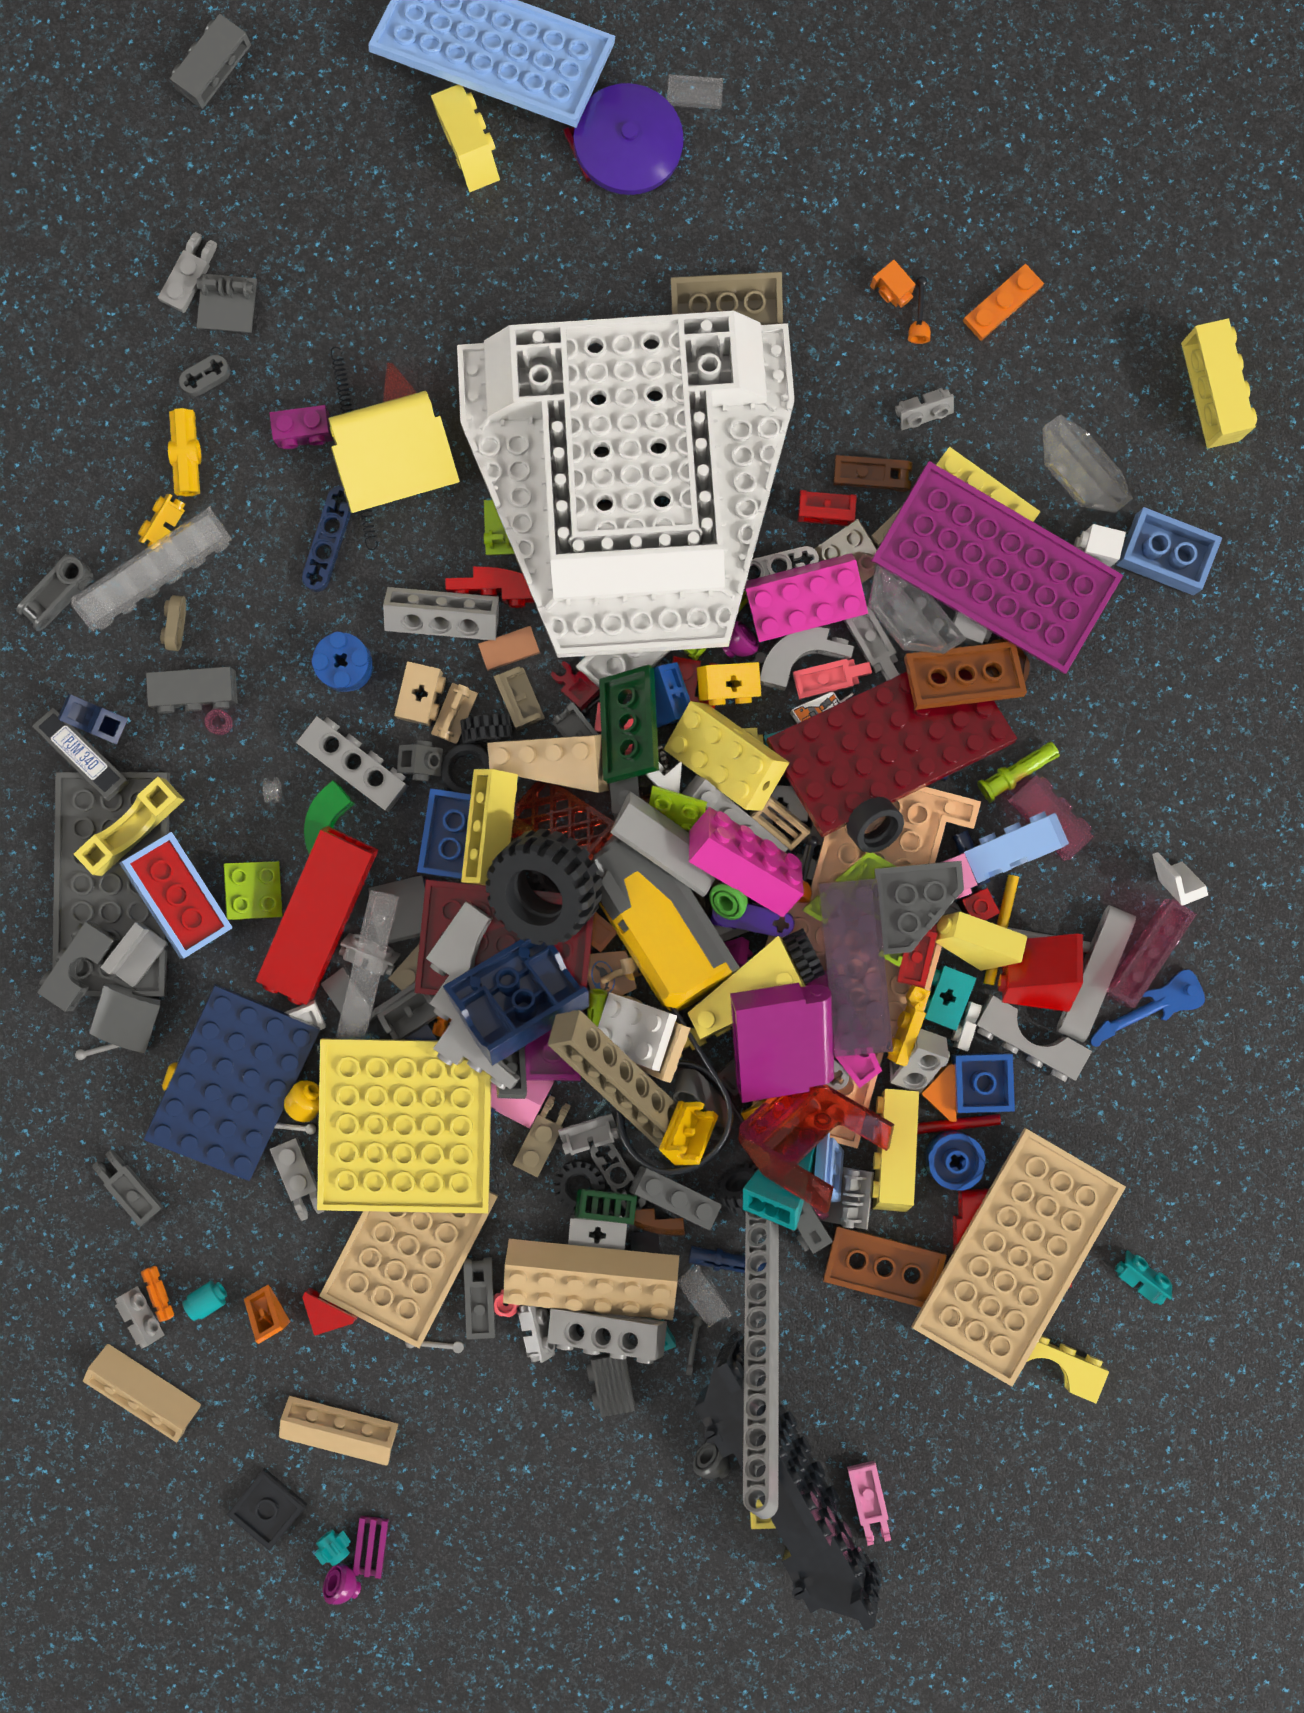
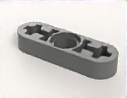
M593 1143L590 1150L591 1157L613 1192L628 1195L625 1189L622 1193L618 1189L625 1187L630 1180L633 1182L635 1176L615 1144L608 1143L603 1145L604 1147L610 1146L611 1149L608 1151V1155L611 1160L615 1156L619 1159V1161L613 1162L607 1169H604L602 1165L607 1164V1160L603 1155L599 1157L596 1155L599 1149ZM615 1167H621L626 1171L627 1177L621 1183L614 1182L610 1177V1172ZM639 1197V1204L636 1206V1210H641L646 1203V1200ZM622 1200L621 1205L626 1210V1201Z

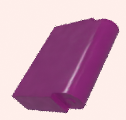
M799 983L730 993L736 1085L742 1103L809 1092V1087L825 1085L834 1079L831 990L823 985L800 987Z

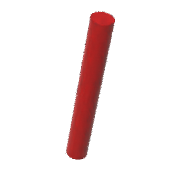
M1000 1114L957 1118V1122L949 1120L918 1123L917 1134L1001 1125Z

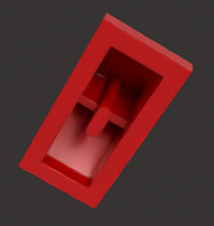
M309 1288L304 1293L302 1298L314 1336L353 1324L358 1317L319 1297L321 1293L312 1288Z

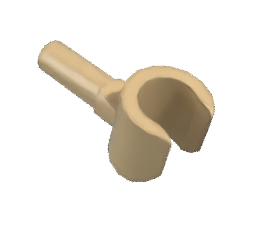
M633 958L621 959L622 969L615 970L601 977L602 984L622 975L636 972L638 967Z

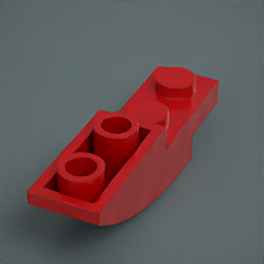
M473 566V578H445L446 591L450 593L480 594L497 597V593H502L503 603L508 604L510 608H523L525 603H535L524 575L519 572L494 567Z

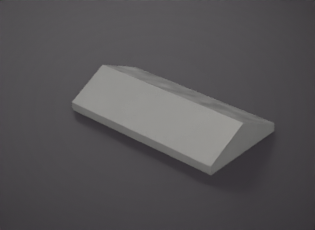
M631 791L627 794L610 833L704 897L716 878L689 862V832Z

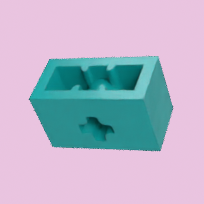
M940 966L939 970L936 969L931 984L933 987L924 1010L926 1013L924 1019L957 1031L976 978L947 966ZM949 989L948 995L952 997L951 1002L946 1001L943 1005V998L940 997V993H946Z

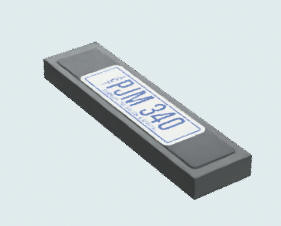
M52 708L32 727L109 802L129 784L128 780L72 725L58 720L59 713Z

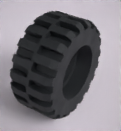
M539 829L537 832L530 830L524 832L521 836H517L492 861V865L487 872L488 880L486 881V892L490 893L487 897L489 905L494 907V915L497 920L504 922V928L509 932L514 931L517 933V937L521 940L526 941L530 939L532 944L542 945L543 942L546 945H557L558 942L564 943L570 940L573 935H576L598 909V903L602 897V890L599 889L602 886L601 876L596 874L598 867L595 861L589 859L590 853L585 848L581 849L577 845L578 842L571 837L569 839L564 838V834L558 831L550 834L548 829ZM526 870H535L548 876L557 885L562 896V904H552L538 897L527 881Z

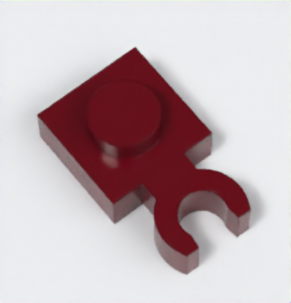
M563 661L561 665L566 670L565 675L558 676L555 672H552L551 676L556 683L565 684L561 689L562 693L582 711L600 693V688L582 671H579L574 676L570 665Z

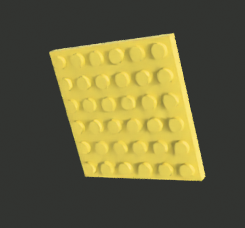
M320 1039L317 1210L489 1213L490 1079L492 1076L484 1070L479 1073L467 1064V1058H464L462 1063L458 1065L452 1063L450 1066L437 1057L439 1052L433 1049L438 1040Z

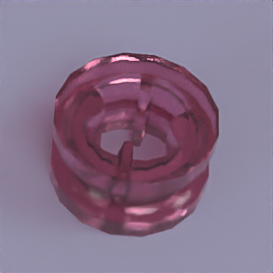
M214 709L206 715L205 726L216 735H224L231 730L232 718L227 712L221 709ZM217 715L225 719V725L221 724L223 727L219 730L218 727L212 725V720L216 721L214 717Z

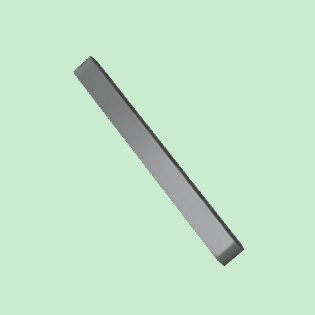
M746 1211L743 1503L747 1510L760 1519H769L778 1510L779 1224L760 1216L758 1217L755 1214L748 1215ZM767 1235L765 1241L758 1244V1240L762 1236ZM766 1262V1267L762 1271L757 1272L758 1267ZM767 1290L765 1296L757 1300L759 1293ZM766 1318L764 1326L757 1328L759 1321ZM766 1347L765 1353L757 1357L759 1349ZM766 1376L764 1384L757 1387L758 1379ZM766 1405L765 1412L761 1416H757L759 1407ZM761 1435H766L765 1442L757 1447L758 1438ZM762 1465H765L766 1469L764 1474L760 1477H756V1472L758 1468ZM765 1495L764 1505L756 1509L758 1498Z

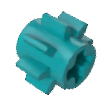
M332 1529L316 1542L319 1549L316 1550L317 1552L314 1555L322 1565L329 1562L333 1567L349 1555L350 1552L346 1547L349 1546L351 1541L344 1531L336 1534Z

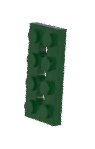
M650 665L600 678L603 780L610 784L659 771L654 669ZM632 693L631 701L623 704V700L627 695ZM633 718L632 726L624 730V725L629 719ZM635 744L633 752L625 755V750L628 749L629 745Z

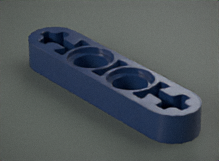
M342 486L334 487L328 493L303 571V583L313 592L323 591L329 584L351 515L348 502L341 503L339 512L344 514L343 517L329 512L330 509L336 512L338 504L334 500L335 497H340L342 493L346 498ZM336 519L339 521L340 528L336 533L326 532L325 524L328 520ZM322 545H328L332 550L330 557L325 560L317 557V550ZM315 561L322 566H327L326 570L322 567L320 568L319 576L323 578L322 581L312 585L313 582L309 579V576H315L318 569L316 565H313V562Z

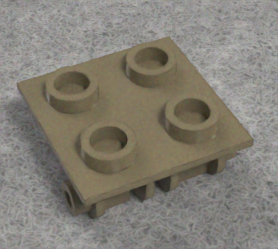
M859 519L814 548L818 553L820 561L852 553L857 562L861 584L872 576H877L884 571L882 567L871 562L877 548Z

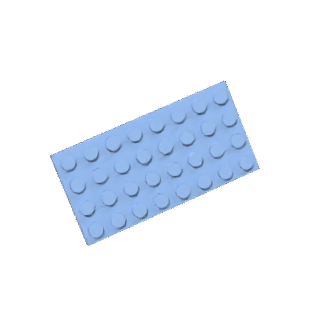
M390 0L369 42V52L576 128L614 46L615 36L519 0Z

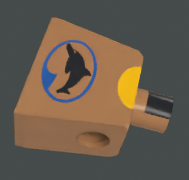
M627 951L590 954L588 973L590 990L595 988L603 989L608 994L610 992L622 996L637 989L634 977L643 974L637 968L634 973L622 975L602 984L601 977L615 970L622 969L620 960L628 958Z

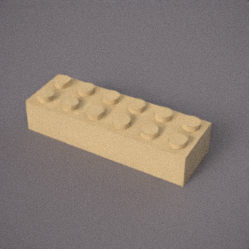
M509 1239L505 1261L503 1303L673 1320L679 1256Z

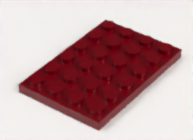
M426 880L414 993L436 995L448 978L449 974L446 973L442 976L430 967L432 962L426 958L465 902H471L493 918L482 937L474 967L520 940L517 937V933L506 930L504 922L502 920L498 921L495 917V909L490 907L487 899L490 893L486 892V886ZM533 890L538 897L546 902L562 904L561 893ZM594 915L570 940L564 943L558 942L557 945H554L559 951L567 970L576 982L581 986H585L586 989Z

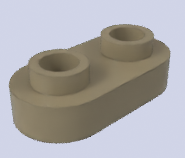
M172 595L170 600L165 601L164 615L167 617L166 627H163L161 630L160 641L161 644H165L166 650L179 651L183 640L186 598L185 596Z

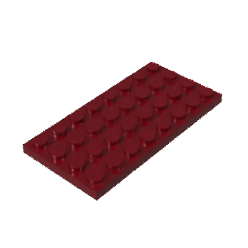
M958 671L961 679L965 681L972 680V675L969 671ZM905 672L768 737L766 743L771 750L790 762L784 774L820 836L824 837L846 826L849 822V816L862 802L870 798L883 797L893 803L1015 743L1017 737L994 700L915 710L908 674ZM939 673L931 674V679L935 683H945L943 675Z

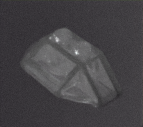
M1061 414L1043 427L1044 465L1080 507L1116 513L1133 499L1132 494L1128 492V485L1121 470L1085 429L1074 422L1068 421Z
M875 566L868 607L903 650L945 654L966 640L933 597L882 567Z

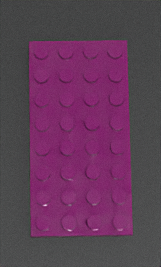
M930 461L927 462L871 559V562L1063 674H1066L1123 577L1121 573Z

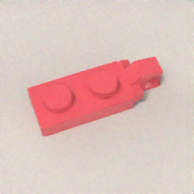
M843 659L794 671L793 677L800 700L853 687L859 684V677L870 675L872 670L870 662L855 665L854 659Z

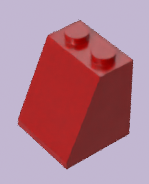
M1083 934L1027 938L1022 962L1002 966L1003 972L998 980V991H1002V1003L1069 1012L1083 984Z

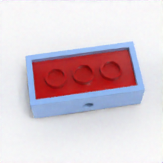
M172 832L119 863L179 958H186L232 929L231 924Z

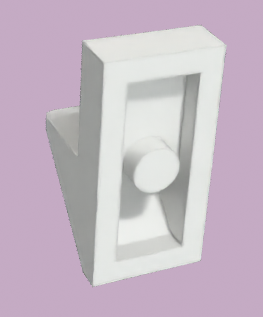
M682 762L665 776L661 773L664 768L660 763L659 771L646 775L655 786L679 793Z

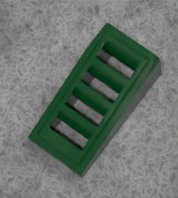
M578 1189L575 1218L634 1225L637 1196ZM587 1197H591L590 1213H585ZM599 1198H603L601 1214H597ZM610 1199L615 1200L613 1216H609ZM622 1200L626 1201L625 1217H620Z

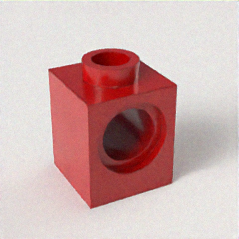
M988 888L981 889L957 901L963 913L985 921L1000 913Z

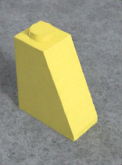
M955 912L943 915L939 919L935 942L980 971L1021 963L1027 936L963 912Z

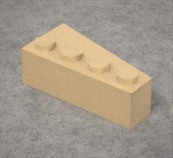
M601 735L487 743L489 769L518 774V777L597 793L609 791L608 783L603 780Z

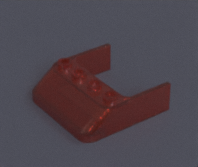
M825 1084L809 1087V1092L768 1098L740 1125L738 1139L765 1177L826 1214L830 1209L834 1187L797 1164L836 1126H845L887 1151L890 1148L895 1124Z

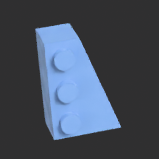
M1045 811L1029 818L1031 823L1022 827L1020 822L1004 828L1006 834L996 837L995 833L989 834L979 839L980 845L965 851V856L977 883L1068 845L1069 842L1056 813L1048 816Z

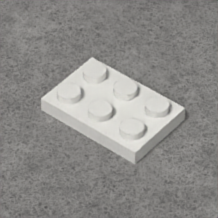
M609 992L598 1028L636 1064L659 1071L677 1015Z

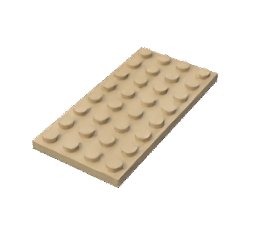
M1024 1128L911 1327L1013 1387L1126 1186Z

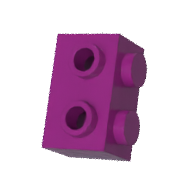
M325 405L269 412L273 440L279 448L294 449L299 445L309 444L316 446L334 441L328 420L331 416Z

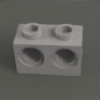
M920 1029L907 1066L896 1064L893 1061L889 1062L890 1082L921 1093L928 1084L933 1082L935 1075L941 1067L946 1066L949 1061L950 1052L947 1047V1038Z

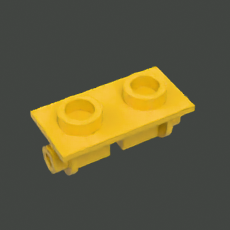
M166 494L164 498L160 496L152 508L155 512L151 521L145 520L138 531V534L141 535L139 542L144 543L147 539L150 541L148 547L156 552L159 548L164 547L172 531L163 527L164 523L167 522L175 527L185 512L183 509L185 504L178 499H175L174 502L170 501L171 494Z

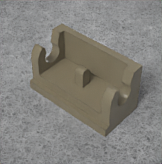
M516 667L494 676L517 731L545 719L524 668Z

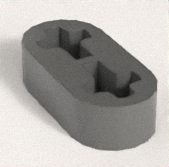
M212 355L182 372L179 377V384L187 395L197 397L225 382L230 376L231 369L222 356ZM216 363L222 366L220 368L221 373L218 375L212 372L214 370L213 365ZM193 377L195 380H197L196 388H192L189 385V378Z

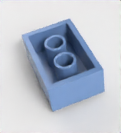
M1143 507L1135 514L1123 545L1120 559L1116 565L1188 594L1195 595L1204 587L1222 537Z

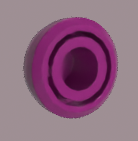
M735 621L729 647H722V649L730 658H733L735 655L745 657L758 652L759 644L754 634L746 625L740 621Z
M338 1563L329 1570L323 1584L324 1600L332 1605L345 1603L350 1598H357L361 1590V1583L356 1580L354 1572L343 1563Z

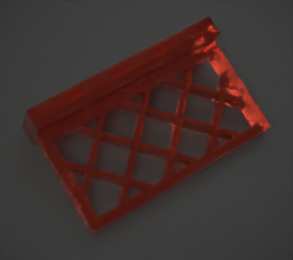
M536 781L514 806L511 837L515 839L517 836H521L524 832L530 830L537 832L538 822L550 820V829H548L550 834L554 831L568 832V839L571 837L575 840L574 831L587 828V837L576 839L578 846L587 845V851L590 853L588 857L592 860L594 855L613 836L610 832L615 822L560 785ZM545 786H548L550 788V796L538 798V793ZM567 799L568 808L556 811V802ZM550 803V812L538 815V806ZM532 808L531 817L523 819L518 817L524 809ZM587 812V820L574 823V814ZM568 816V825L556 827V818ZM601 824L608 826L601 834L593 836V826Z

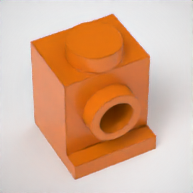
M893 260L873 277L870 287L873 290L878 287L881 297L887 303L891 302L895 307L899 305L902 308L913 298L912 293L916 284L900 265Z

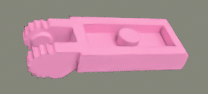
M875 1461L847 1467L861 1526H863L867 1546L874 1544V1536L869 1524L880 1522L881 1535L884 1541H890L891 1537L887 1524L889 1519Z

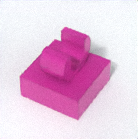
M743 937L724 942L740 968L747 963V958L753 955L752 951L749 950L750 941Z

